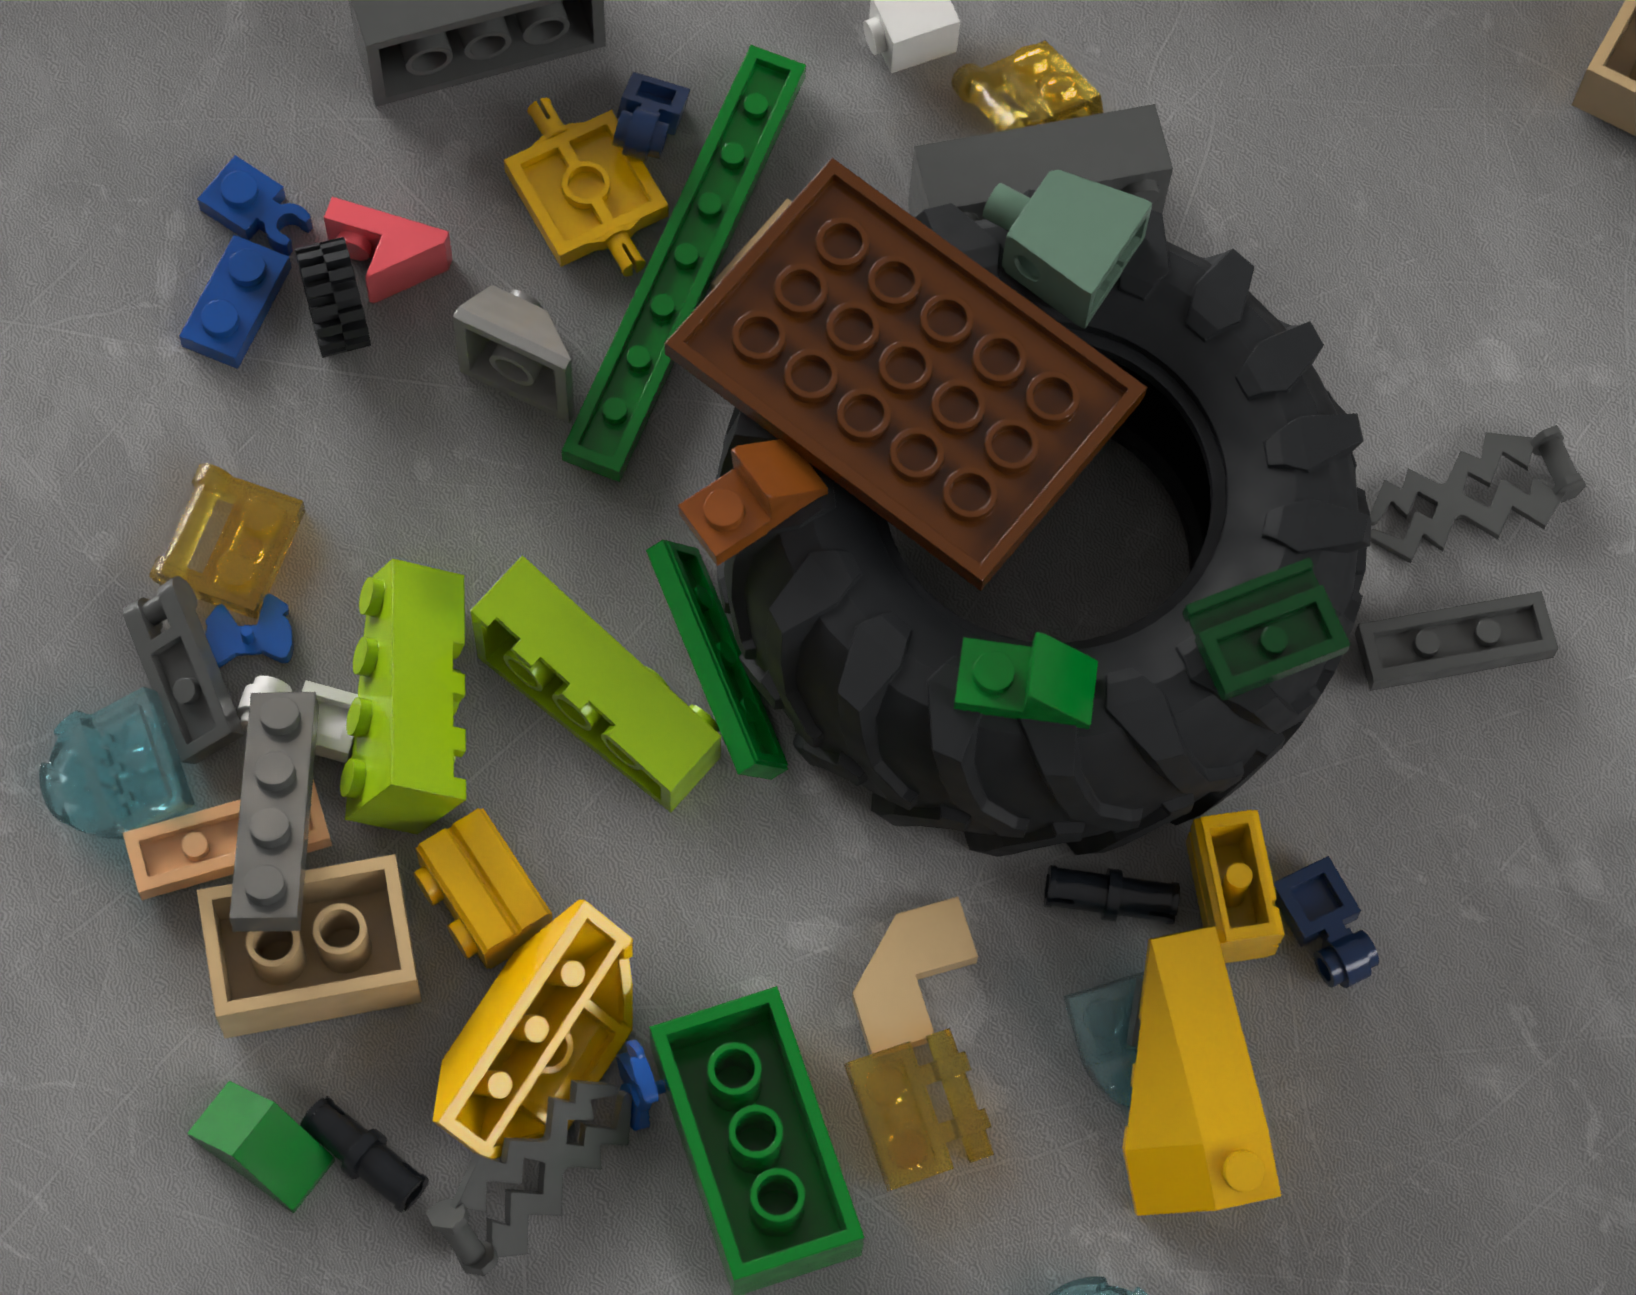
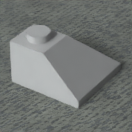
M494 285L489 286L460 305L452 317L460 372L569 423L575 414L571 358L547 310L543 309L535 298L522 291L513 290L509 293Z

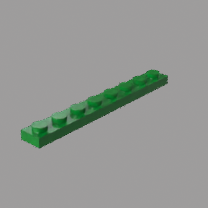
M750 45L561 450L562 461L617 482L621 481L675 361L665 355V342L704 300L806 77L805 64Z

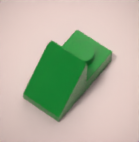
M1036 632L1032 647L964 637L953 709L981 712L984 715L1073 725L1077 728L1089 729L1091 726L1098 660L1045 633Z

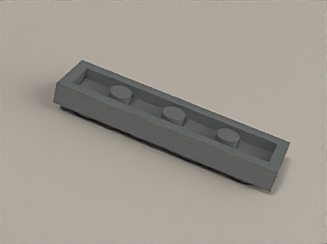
M316 692L251 693L229 917L233 932L301 931L319 713Z

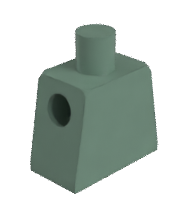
M1057 169L1048 172L1031 198L1003 183H999L988 198L982 217L1009 231L1006 236L1002 267L1005 272L1073 323L1085 329L1144 240L1152 202Z

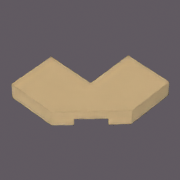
M959 897L896 914L852 993V1001L871 1060L934 1042L935 1033L917 980L977 963L978 955Z

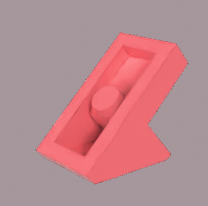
M336 197L331 198L324 215L328 240L344 237L350 259L364 261L368 258L372 259L365 278L370 303L380 302L449 270L453 260L449 231Z

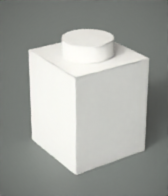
M870 0L869 19L863 21V29L871 52L874 55L882 54L890 74L957 52L960 19L951 0Z

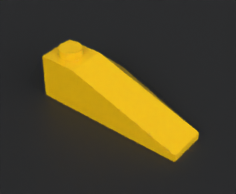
M1212 925L1149 938L1139 1009V1019L1141 1022L1136 1063L1132 1066L1130 1082L1132 1095L1128 1126H1125L1122 1147L1135 1214L1143 1216L1216 1211L1281 1197L1269 1129L1216 927Z

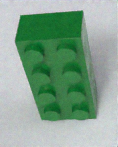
M778 986L650 1026V1049L660 1079L665 1084V1094L732 1295H743L861 1256L865 1237Z

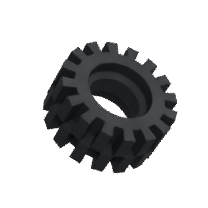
M344 237L295 248L303 288L322 358L371 346L365 313Z

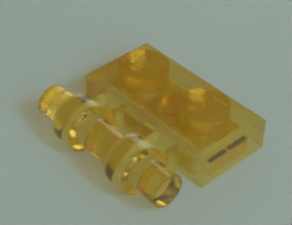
M950 1028L926 1036L934 1061L922 1066L918 1065L910 1041L844 1064L888 1192L954 1169L946 1143L961 1138L969 1163L994 1155L986 1129L992 1126L986 1109H978L966 1072L972 1070L965 1051L958 1052ZM941 1081L954 1119L939 1124L926 1086Z

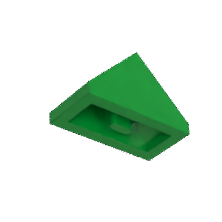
M228 1081L187 1133L191 1139L293 1214L335 1162V1158L274 1101L231 1081Z

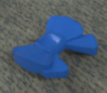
M266 594L263 599L258 623L256 625L244 626L237 625L225 605H217L205 621L207 626L205 635L218 667L224 666L237 656L260 654L280 663H289L294 651V638L290 623L286 617L289 614L288 605L273 594Z
M634 1039L626 1042L628 1052L616 1055L620 1077L624 1082L619 1090H624L632 1095L630 1126L634 1131L650 1127L649 1110L651 1105L659 1101L658 1094L665 1093L666 1088L663 1080H654L651 1068L645 1057V1052L638 1040Z

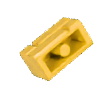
M484 808L474 810L454 822L450 828L442 829L419 843L416 847L418 862L421 868L414 871L413 876L432 906L443 901L455 919V921L447 925L448 931L466 959L477 954L486 969H492L510 958L516 949L553 920L552 912Z
M1245 810L1194 819L1190 828L1191 832L1188 833L1186 839V846L1203 927L1212 925L1216 927L1225 963L1275 955L1279 947L1278 944L1283 939L1284 930L1279 908L1273 906L1277 898L1258 810Z

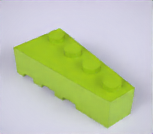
M523 555L470 610L477 658L670 813L721 758V735L718 733L719 727L715 720L700 707L694 704L688 706L670 689L659 674L637 660Z
M392 558L376 574L366 579L360 594L359 612L362 615H366L364 636L359 640L353 657V672L356 675H360L358 697L351 703L346 722L347 734L354 736L351 758L348 759L342 771L340 794L342 797L347 798L345 820L418 835L466 801V779L454 777L456 757L461 758L466 752V729L454 727L453 716L465 696V674L459 669L453 668V660L459 657L465 645L464 575Z

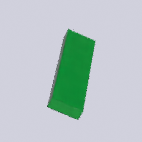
M662 539L648 548L646 552L737 774L772 780L788 770V763L759 693L750 681L739 659V656L742 654L736 642L699 549Z

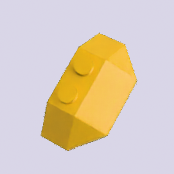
M579 899L516 949L441 1061L432 1121L473 1153L493 1159L501 1157L504 1137L541 1138L545 1133L548 1097L569 1100L571 1080L599 1082L633 1030V982L629 959L633 957V938L586 900ZM568 1120V1129L574 1120Z

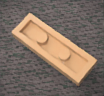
M314 779L307 853L332 846ZM241 799L123 832L141 900L234 874Z

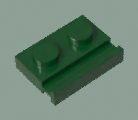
M1310 557L1185 605L1182 615L1185 621L1189 622L1196 637L1194 641L1222 701L1347 653L1351 644L1323 584L1319 585L1312 570L1314 565Z

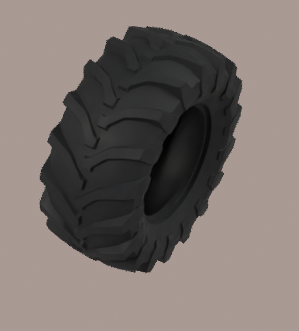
M1027 190L1023 194L1031 198L1036 190ZM952 203L924 209L915 217L917 220L1147 387L1144 399L1113 434L1111 439L1139 458L1160 480L1170 495L1186 534L1189 550V575L1163 604L1133 624L1107 635L1088 640L1065 642L1068 646L1098 660L1091 726L1089 729L1077 728L1073 725L1024 718L1014 719L985 715L981 712L953 709L964 637L1032 647L1033 641L1019 640L983 629L961 618L942 605L910 571L893 540L888 521L811 463L809 464L827 486L828 494L801 508L771 529L766 535L717 566L718 586L724 613L731 614L735 639L742 652L739 659L750 681L774 710L783 709L787 717L792 721L797 732L793 741L794 748L810 765L823 768L852 782L857 787L862 785L871 791V811L892 825L904 827L924 826L961 831L965 834L969 850L995 857L1013 855L1066 843L1075 855L1105 853L1124 846L1169 822L1176 826L1199 817L1226 799L1282 749L1300 728L1333 677L1343 655L1222 701L1194 641L1196 637L1189 622L1185 621L1182 612L1187 604L1310 557L1314 565L1312 570L1319 585L1323 584L1347 638L1349 637L1363 597L1359 590L1366 571L1367 547L1371 544V517L1365 490L1358 488L1356 485L1357 464L1352 452L1364 441L1358 414H1347L1338 405L1330 392L1325 389L1320 376L1312 366L1324 346L1312 323L1309 321L1301 325L1291 326L1278 320L1249 292L1255 267L1235 249L1204 258L1166 241L1163 215L1151 209L1144 240L1084 329L1073 323L1005 272L1002 267L1006 236L1009 231L986 219L973 221ZM736 407L724 437L723 451L716 480L734 469L731 450L736 446L778 440Z

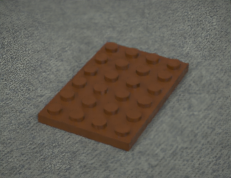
M834 158L829 160L665 342V355L777 439H782L801 457L980 591L1141 403L1147 387Z

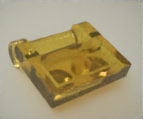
M1046 40L1021 47L1014 54L982 68L974 63L964 64L957 69L951 80L953 91L966 103H974L997 127V132L1104 113L1101 94ZM1006 91L1025 112L1014 110L998 93Z
M208 463L199 464L192 479V485L195 487L193 495L165 556H158L149 577L161 585L174 576H180L192 587L197 599L216 606L223 604L230 611L257 620L263 599L266 594H269L306 511L304 502L286 494L233 477L227 471ZM218 499L234 504L203 573L188 568V564Z

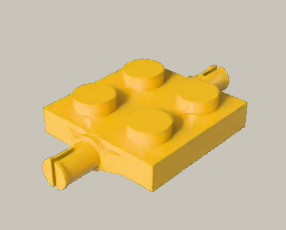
M541 98L540 106L537 101H534L528 107L527 112L532 117L542 136L530 148L504 159V169L560 267L594 251L609 249L622 270L623 276H632L633 268L637 274L645 267L646 261L641 257L631 237L638 230L669 216V205L643 161L622 155L623 148L612 145L618 119L612 110L586 122L563 125L549 98Z

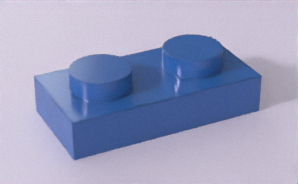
M233 235L179 335L182 347L238 369L292 268L290 257Z

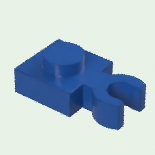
M236 155L197 198L202 212L232 232L250 241L260 229L267 234L271 248L287 256H290L293 252L291 239L280 233L282 228L288 225H296L307 233L313 229L311 217L303 207L293 203L281 204L286 198L282 185Z

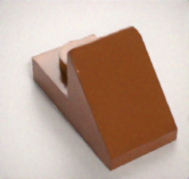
M782 439L736 446L731 450L734 469L678 504L679 515L717 566L766 535L771 529L801 508L828 494L827 486L809 462L796 453Z

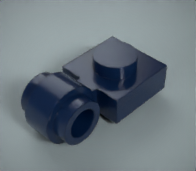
M632 72L621 97L616 117L619 120L612 145L623 148L622 155L646 162L648 156L660 159L667 135H675L686 108L690 89Z
M1329 856L1273 882L1277 898L1275 904L1299 945L1302 947L1321 937L1323 941L1322 949L1314 952V962L1321 978L1329 987L1333 988L1340 984L1342 987L1348 988L1371 976V968L1379 965L1377 950L1366 932L1359 930L1353 933L1350 927L1346 929L1345 925L1357 920L1361 909Z

